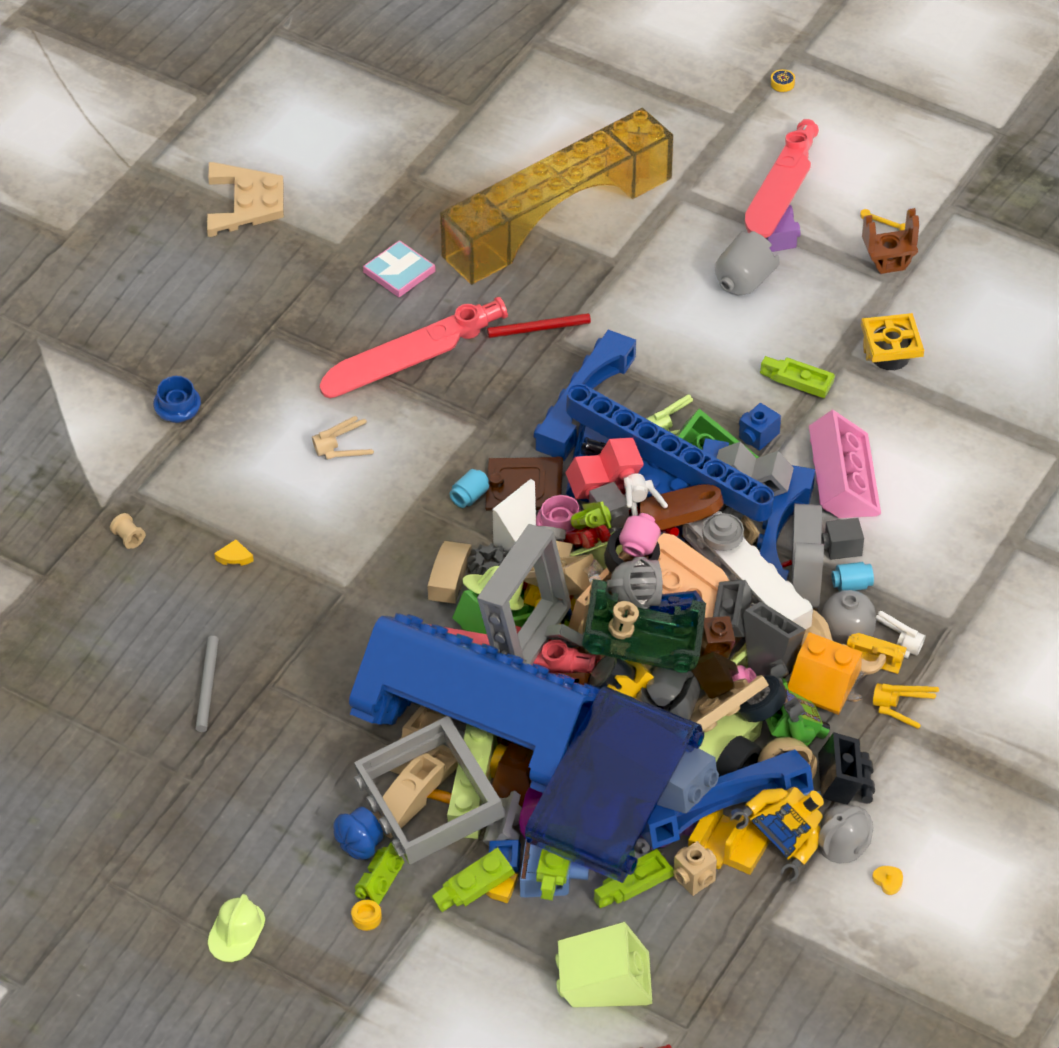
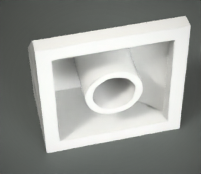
M532 479L493 508V545L495 547L502 545L506 552L511 550L528 524L536 526L535 481Z

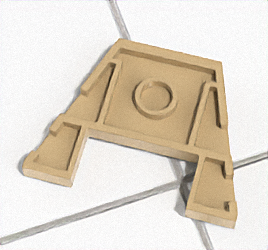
M209 162V185L234 184V213L208 214V237L216 236L217 231L228 229L229 232L238 230V226L252 222L254 226L284 217L283 175Z

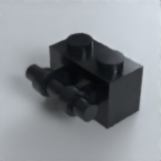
M833 732L818 753L822 798L848 805L858 792L863 803L869 804L873 802L875 783L871 780V774L874 769L869 753L860 751L859 739Z

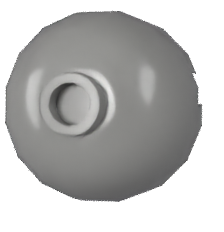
M842 590L834 593L825 602L821 612V616L828 623L834 642L847 645L851 634L861 633L871 637L874 634L877 622L875 606L861 592Z

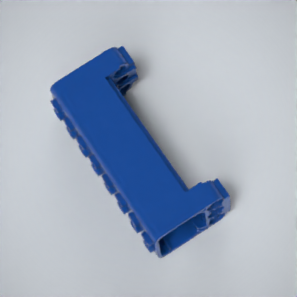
M396 613L394 617L381 616L376 621L350 694L349 705L352 707L350 715L370 723L393 725L396 724L397 718L405 712L407 706L410 707L411 702L417 703L534 750L529 764L531 768L529 777L532 780L530 788L552 797H570L581 770H588L593 758L590 738L604 726L610 710L611 698L600 694V688L585 683L584 685L574 683V678L564 674L548 673L549 668L535 663L533 665L523 663L524 659L509 653L507 655L498 653V648L482 643V645L472 643L473 639L470 637L447 633V628L432 624V626L425 624L423 619L410 614L405 616Z

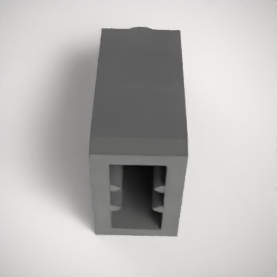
M759 602L746 609L743 614L748 668H751L756 676L770 675L769 665L774 661L782 659L788 670V674L781 677L785 679L793 671L806 629L765 603Z

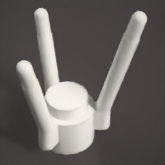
M638 473L624 478L627 507L631 508L632 516H638L636 503L644 501L649 491L663 508L668 507V504L654 488L652 480L645 481L644 476Z
M879 611L878 615H876L877 621L900 633L897 645L907 647L904 658L908 659L910 653L917 656L923 646L926 635L906 626L885 612Z

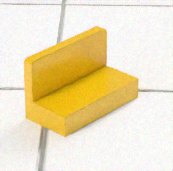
M723 809L701 818L688 839V847L698 841L705 849H710L717 859L716 869H720L724 863L725 843L738 820H731L730 817L723 815Z
M752 814L748 816L749 822L745 828L737 829L736 826L734 827L725 843L724 864L749 875L753 872L770 843V840L750 820ZM743 815L741 816L737 824L743 821Z

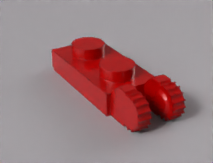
M606 525L594 528L587 526L582 529L566 532L563 541L574 544L575 548L583 546V548L589 549L599 543L598 538L602 543L609 541L611 535Z

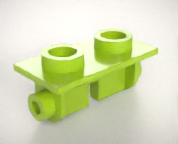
M603 501L582 504L584 510L573 514L571 517V525L575 529H582L587 526L594 528L600 525H606L608 529L612 528L610 524L611 513Z
M390 842L388 847H382L376 851L374 858L367 867L369 872L372 873L364 872L360 881L355 885V895L358 898L365 899L370 897L372 901L379 905L401 870L404 860L402 856H398L392 842Z

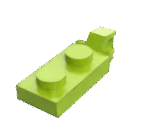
M765 356L761 362L760 374L776 382L824 399L835 379L834 373L788 357L785 360H776Z
M548 824L536 871V881L542 882L541 899L553 901L556 885L563 886V884H566L577 839V828Z
M497 847L448 879L443 884V888L432 895V898L441 912H444L454 904L457 907L464 904L466 907L513 876L515 872Z
M655 849L609 873L608 878L602 882L603 886L594 890L593 900L599 908L610 905L614 901L617 904L625 902L673 877L674 869L658 849Z

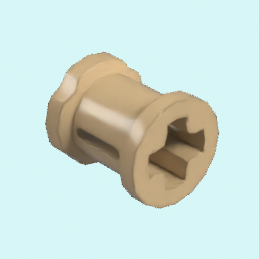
M120 514L111 522L110 530L114 535H119L123 539V545L127 549L136 548L143 542L146 536L145 531L141 527L135 526L129 514Z
M621 601L614 606V618L611 619L608 626L612 636L617 639H625L632 636L634 632L633 623L636 622L639 616L638 608L633 603ZM628 610L627 617H624L625 611ZM622 623V630L619 631L620 624Z

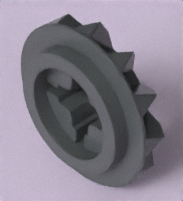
M491 543L489 546L484 547L480 544L477 550L471 549L470 556L467 558L468 569L471 574L484 575L489 568L499 566L509 552L504 551L502 545L494 547ZM494 557V562L489 561L484 564V559L489 560Z

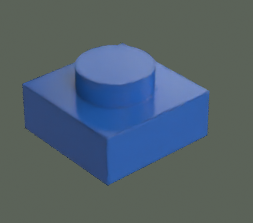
M519 840L489 841V853L498 847L512 866L514 872H519L521 852Z

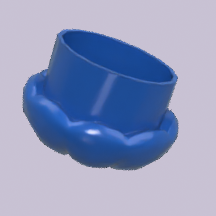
M171 376L161 381L153 401V407L157 415L161 419L173 423H181L193 418L201 405V398L194 389L192 382L183 376Z
M358 807L350 814L338 815L334 821V837L340 843L343 851L354 859L367 860L373 857L375 846L383 840L384 836L379 821L371 811L365 807Z

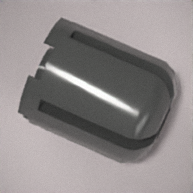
M665 659L655 662L649 668V672L654 678L648 681L647 688L642 687L636 696L634 708L636 714L675 734L680 731V728H684L691 719L699 698L700 683L690 670L687 662L682 661L680 663L674 660L665 661Z

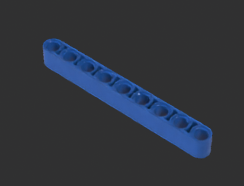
M574 384L568 388L566 412L574 420L608 439L633 438L642 458L692 486L702 484L717 486L721 490L724 504L752 520L762 522L771 517L774 493L768 486L584 384Z

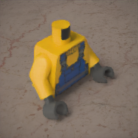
M796 787L788 790L783 788L764 789L745 804L746 808L743 810L740 808L732 810L730 819H734L737 815H743V821L736 825L737 829H743L748 825V816L752 814L750 820L788 860L791 857L794 858L791 863H785L781 868V875L787 867L795 869V875L789 880V882H792L798 877L800 865H805L818 848L821 830L818 824L823 818L818 808L824 804L822 796L816 791H811L805 796Z

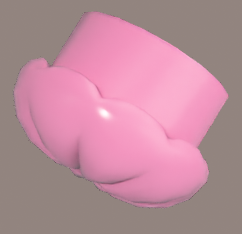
M565 495L553 496L547 499L537 513L536 526L564 529L566 532L574 530L575 528L571 525V517L573 514L581 511L578 502L574 498Z

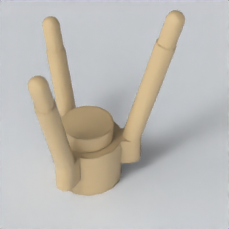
M353 416L328 430L312 436V442L317 455H325L328 460L334 457L373 454L374 451L372 449L334 451V448L338 447L336 437L366 424V419L357 421L358 417Z

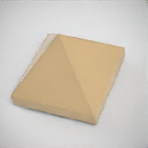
M743 515L740 521L744 527V537L752 546L760 532L751 519Z

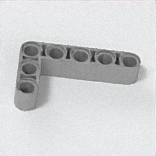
M794 503L791 584L803 599L805 598L810 602L812 608H819L824 558V544H821L822 505Z

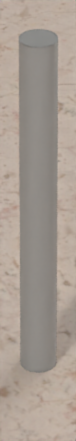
M209 636L207 638L196 721V730L198 732L207 731L219 641L216 636Z

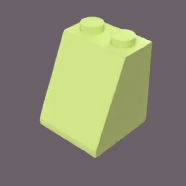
M625 922L558 941V954L555 956L559 969V979L556 983L559 995L562 998L564 997L572 1007L640 1006L652 1004L649 951Z

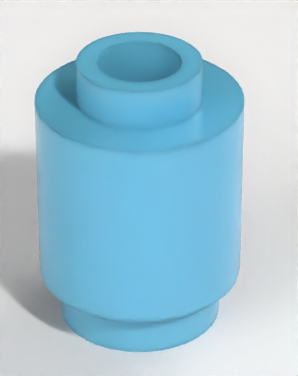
M470 469L452 486V490L449 493L450 498L461 508L471 506L489 489L488 477L480 470Z
M864 562L836 565L835 571L831 573L833 587H838L839 591L865 590L868 586L874 585L871 564H864Z

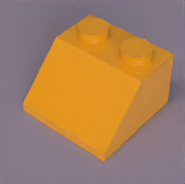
M809 632L798 653L788 689L811 701L815 706L839 715L861 671L862 652Z

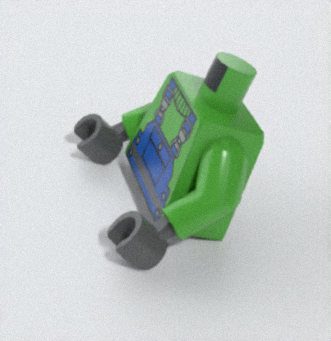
M779 659L769 665L770 675L775 676L783 683L786 688L787 697L781 709L766 719L771 734L779 738L791 737L798 739L806 746L810 745L815 737L820 739L826 738L830 731V724L821 720L815 705L811 701L788 689L786 679L781 678L788 674L783 660Z

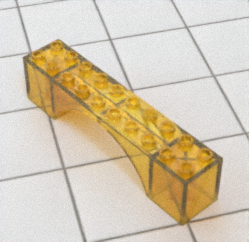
M642 107L441 211L442 257L472 285L512 264L521 244L533 227L552 208L571 195L590 187L611 185L620 187L628 196L634 199L672 179L673 134Z

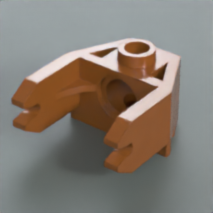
M908 209L905 230L876 234L875 222H872V215L865 216L863 219L862 239L871 260L875 263L880 274L906 270L911 263L912 257L918 253L919 216L916 215V209Z

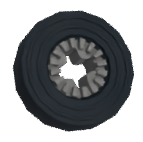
M763 676L768 686L740 705L741 708L738 712L748 722L756 723L768 719L779 711L785 703L787 697L786 688L775 676Z

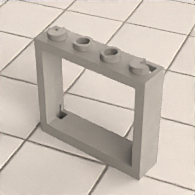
M532 524L527 525L477 597L490 646L498 648V653L505 655L509 653L524 659L523 663L530 665L533 664L543 646L549 640V638L544 636L549 625H559L571 607L554 531ZM534 566L542 599L517 634L509 601Z
M449 716L354 762L358 774L354 777L358 788L360 791H367L369 796L366 797V800L372 812L378 811L382 818L379 819L383 831L386 835L392 834L395 839L392 841V845L399 857L404 855L409 865L505 817L500 798ZM447 743L483 802V805L408 842L372 779Z

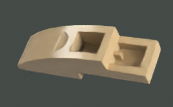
M442 744L428 753L414 758L384 794L383 799L400 828L405 826L426 806L427 796L457 769L458 761L447 746ZM378 811L373 813L378 821L382 818ZM383 831V835L390 839L393 837L391 833L386 835Z

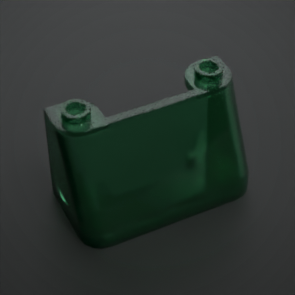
M593 579L584 610L582 646L584 649L595 655H604L666 668L680 673H686L695 669L700 657L706 611L705 602L692 600L690 608L686 610H681V607L675 606L673 614L637 607L639 616L636 622L633 623L634 632L632 636L625 639H617L612 636L608 626L611 619L614 618L613 608L618 602L619 594L613 593V595H610L607 591L606 581ZM628 610L625 611L624 617H627ZM622 623L620 624L619 631L622 630Z

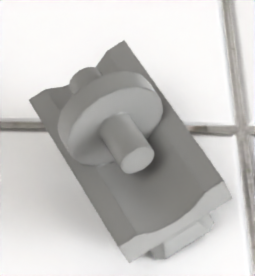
M512 791L510 796L506 798H500L505 817L487 826L483 839L486 845L489 846V841L519 840L520 834L512 828V825L516 826L519 824L522 809L518 804L521 795L516 791Z

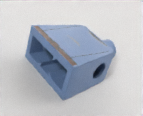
M526 834L520 877V897H541L542 882L536 881V871L545 837ZM572 856L566 884H563V886L556 885L554 896L569 894L571 879L588 880L590 862L573 861Z

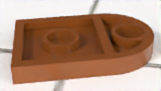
M702 484L660 494L668 504L667 508H663L654 496L647 497L644 501L640 502V513L652 516L660 530L708 518L721 509L724 501L721 490L717 486Z

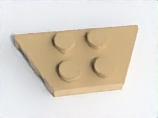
M760 675L750 683H748L746 678L734 681V689L714 699H710L707 694L703 695L698 699L689 723L684 728H680V731L674 735L688 742L699 733L712 730L716 727L718 720L724 716L735 714L740 710L741 704L766 688L768 683Z

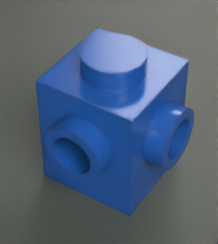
M760 402L750 412L744 413L740 418L739 438L747 445H751L760 451L780 434L781 415Z

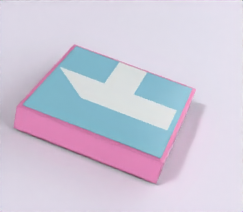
M400 240L363 266V273L397 297H401L435 272V265Z

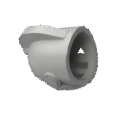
M635 557L632 561L621 563L615 568L611 575V580H607V591H612L618 602H631L638 610L648 609L650 606H660L663 580L659 561L648 560L646 557Z
M840 804L832 807L824 815L821 823L818 844L822 855L829 861L839 864L857 860L871 844L873 821L869 813L865 809L853 805Z

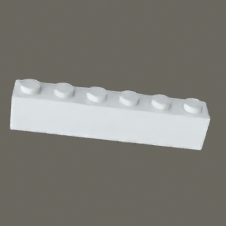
M708 518L683 524V537L698 553L720 567L729 581H747L752 590L750 606L763 602L804 629L812 626L813 608L810 602L805 598L803 599L795 591L793 585L789 581H785L778 574L775 566L768 563L760 555L759 550L755 546H751L744 537L738 547L728 551H719L709 547L704 542L702 529L704 522Z

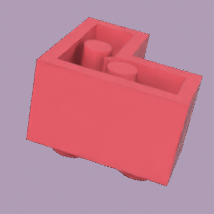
M633 438L609 439L599 455L575 457L565 473L575 498L589 500L590 490L614 482L621 493L625 494L624 478L631 474L639 473L644 463Z

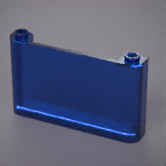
M603 686L528 820L525 829L527 842L624 883L627 875H632L637 866L638 859L635 858L634 847L685 751L692 752L694 748L698 749L704 740L705 733L703 732L702 725Z

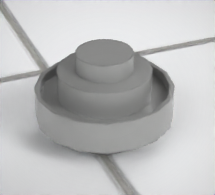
M715 514L704 522L702 536L704 542L709 547L719 551H728L740 545L744 536V527L742 522L731 514Z

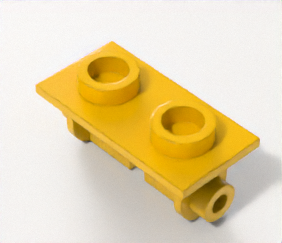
M861 633L851 634L847 641V646L862 652V658L866 661H876L880 654H885L886 662L881 669L899 674L907 647Z

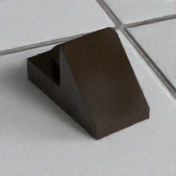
M713 651L688 663L690 670L710 699H714L735 688L732 676L739 673L735 662Z

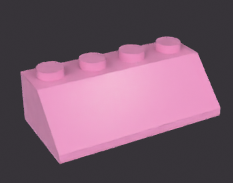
M832 409L809 425L813 463L817 477L816 483L820 497L819 503L826 512H830L838 518L878 516L881 514L868 433Z

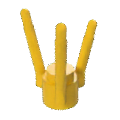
M877 683L873 696V706H879V713L889 715L918 729L921 727L918 722L890 708L891 706L897 707L899 696L935 699L936 694L928 692H939V687Z

